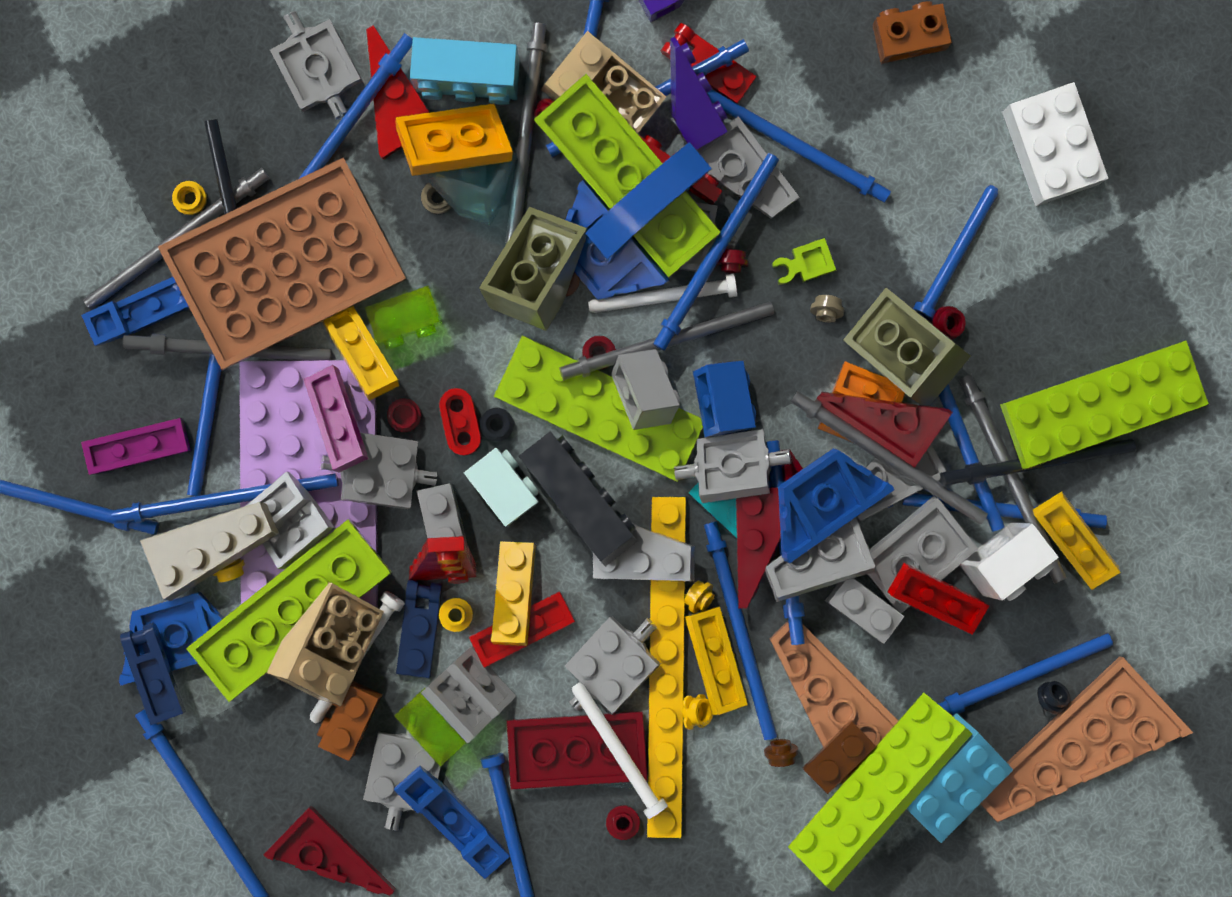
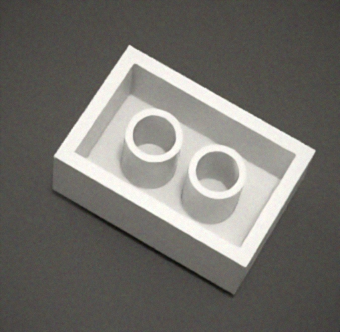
M1074 82L1012 103L1002 112L1035 206L1097 186L1108 179Z
M1010 523L980 546L976 552L959 566L983 596L1002 601L1007 598L1008 601H1011L1026 590L1024 584L1031 578L1035 577L1038 580L1048 574L1054 568L1051 563L1059 557L1033 523Z

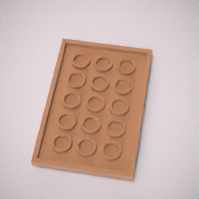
M344 158L158 246L222 371L406 280Z

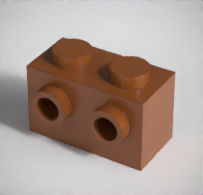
M926 1L912 6L913 10L900 12L899 8H893L879 13L880 17H876L873 23V30L881 64L947 50L952 42L943 3L933 5L932 1Z
M352 681L342 705L332 704L336 706L332 718L325 717L317 733V736L322 738L318 747L350 761L356 754L383 694Z

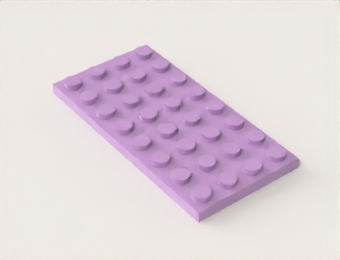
M345 360L241 361L240 489L272 484L285 472H290L296 479L336 473L338 487L308 491V493L334 526L332 531L347 519H350L377 553V505L341 500L343 483L340 473L321 470L320 468L323 463L321 462L322 456H328L304 383V378L331 365L339 368L360 433L377 435L376 398L368 401ZM251 501L240 503V508L246 506ZM263 544L241 557V560L243 559L245 562L243 566L244 574L241 576V604L285 570L277 568ZM378 584L360 598L377 608Z

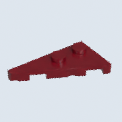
M821 392L817 397L822 402L821 406L914 468L953 413L951 410L829 392Z
M770 488L769 494L736 498L738 609L749 607L751 600L759 589V583L765 573L766 566L771 563L781 542L778 488Z
M312 806L263 854L267 859L280 860L295 865V868L304 871L311 870L320 876L342 883H352L376 894L383 893L390 896L396 889Z

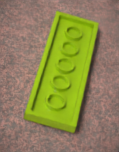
M587 74L581 77L534 119L610 209L663 164ZM685 191L636 233L634 237L669 277L721 232Z
M522 335L494 394L495 398L676 481L674 466L686 465L703 428L700 417L678 408L671 424L633 430L611 376L595 370L590 372L591 375L587 377L579 375L563 380L559 367L578 361Z
M1183 341L1000 404L1022 469H1026L1206 406L1209 403L1188 343Z
M347 519L186 649L227 701L230 702L267 673L281 641L329 582L361 598L390 575L392 571L353 522Z
M923 693L790 843L788 848L827 888L834 892L968 740L972 733L928 695Z

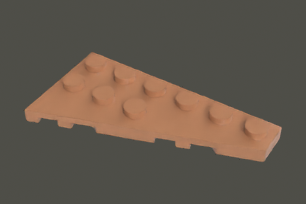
M787 621L770 638V641L822 746L824 747L850 720L877 746L898 720L804 625L805 644L791 645L789 623ZM864 759L840 782L841 785L850 777V775L857 769V767L864 761Z
M1119 656L1068 704L1067 709L1063 713L1055 716L1007 761L1013 771L980 805L996 822L1002 821L1034 806L1035 803L1052 795L1061 794L1076 784L1085 783L1133 761L1135 757L1151 750L1155 751L1165 746L1166 743L1179 737L1183 738L1193 732L1123 657Z

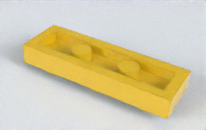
M354 306L322 321L368 401L399 386L397 377Z
M1063 492L1058 493L1033 509L1036 519L1091 590L1121 573L1117 563Z
M500 541L491 638L493 644L527 646L536 551L534 543Z
M720 607L685 616L712 714L720 715L747 706L748 703Z

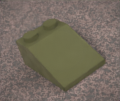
M529 207L479 287L489 308L547 331L566 297L587 237L585 234L588 231L587 228Z
M888 288L884 289L843 339L905 394L922 406H930L971 357L965 350Z

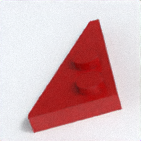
M374 25L366 29L371 78L379 69L380 65L378 63L385 53L390 54V50ZM401 68L395 76L391 74L373 99L378 150L383 160L402 148L396 130V117L429 113Z

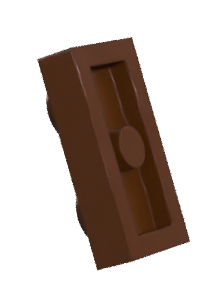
M850 720L802 768L828 794L876 745Z

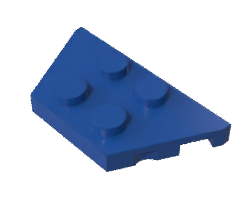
M582 180L578 185L577 190L579 191L573 207L569 209L565 220L589 230L610 208L588 182ZM587 236L574 271L597 300L652 286H660L670 280L635 237L612 257L607 259Z
M831 449L778 486L783 560L788 563L793 562L895 490L894 487L872 474L864 466L854 462L852 458L841 451Z
M201 592L132 611L129 628L134 633L143 630L144 625L154 622L159 629L161 643L171 671L197 664L186 648L224 617ZM147 643L138 646L140 655L150 652ZM126 657L123 672L119 677L120 686L135 682Z

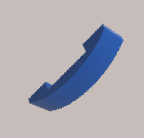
M689 142L633 188L585 234L603 255L609 259L628 243L636 233L682 193L689 190L712 168Z
M171 277L118 302L111 301L81 316L94 345L100 346L189 309V306L174 277Z
M422 766L417 767L394 788L395 792L414 811L422 813L461 852L463 859L484 879L510 857L509 853L472 811Z

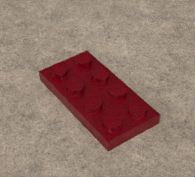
M643 711L603 714L647 781ZM587 715L507 720L511 789L630 782Z

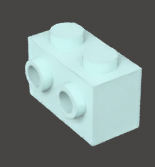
M495 448L466 470L464 474L503 525L508 527L539 502L535 496L540 491L528 476L522 480L514 469L519 464L507 449L501 453L498 448Z

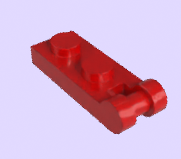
M679 23L674 30L675 38L680 46L687 42L694 47L692 54L696 62L692 63L691 66L719 52L716 47L698 36L690 27L683 23ZM666 42L660 51L670 59V43ZM733 60L731 66L726 67V65H723L708 73L705 77L713 90L738 104L757 76Z

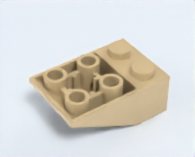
M588 31L541 89L551 99L556 100L581 77L587 74L637 134L666 98L662 92Z
M329 582L281 641L267 674L319 700L341 706L384 611Z

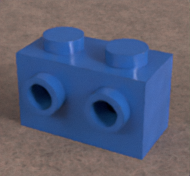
M744 361L708 364L693 371L705 438L741 433L756 427V410L750 399V378L745 370Z

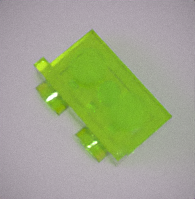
M429 286L365 307L374 334L373 339L377 346L384 345L386 350L405 344L404 338L414 334L417 335L418 339L433 335L437 332L436 327L442 325Z
M420 691L394 716L441 767L466 744V741Z

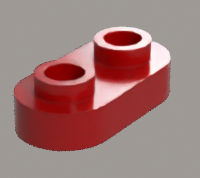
M459 388L450 389L442 395L439 402L447 444L456 454L470 455L477 451L481 444V433L474 401L465 390ZM456 399L463 402V409L460 412H454L451 409V403ZM463 432L469 433L471 437L467 445H461L458 441L459 435Z

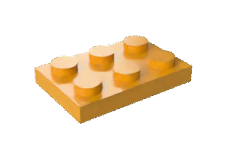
M495 104L396 117V130L412 176L512 161L513 151Z

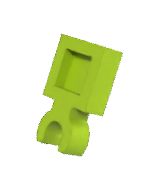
M825 238L794 248L792 250L793 260L778 258L772 263L773 268L782 265L788 269V275L777 280L779 285L789 283L799 273L802 281L806 282L836 270Z

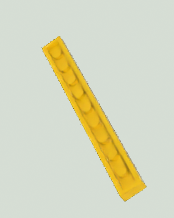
M652 497L651 531L685 543L686 497ZM651 580L650 620L652 621L651 624H655L657 627L650 634V654L661 665L649 676L648 785L657 799L663 798L668 807L654 817L647 818V837L681 838L685 581Z

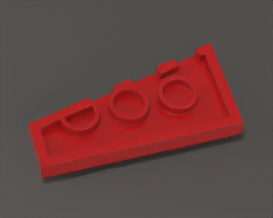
M464 536L428 538L422 546V552L417 554V559H414L413 565L409 567V580L448 579V583L460 584L469 582L471 577H477L476 563Z

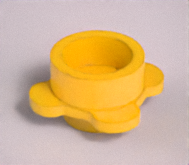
M698 694L696 698L689 695L684 698L682 714L685 728L691 730L694 726L704 728L712 720L713 714L706 696Z

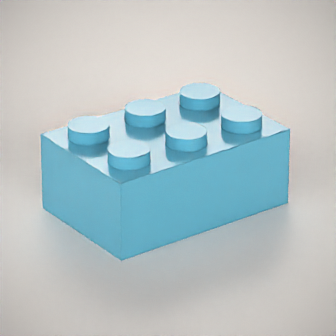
M413 37L410 80L416 92L422 93V98L440 100L442 95H455V100L461 102H475L476 97L489 98V102L493 104H509V99L517 100L520 64L517 45Z
M957 713L953 717L964 725L972 735L907 808L940 843L1013 771L1009 764L980 733Z

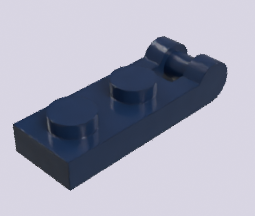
M408 580L396 674L423 678L431 677L443 584L432 583L429 586L421 585L417 580ZM417 598L429 599V608L416 607Z
M152 622L144 625L143 630L134 633L130 630L120 634V640L150 725L185 713L186 710L162 646L157 625ZM147 643L150 652L140 655L138 646Z

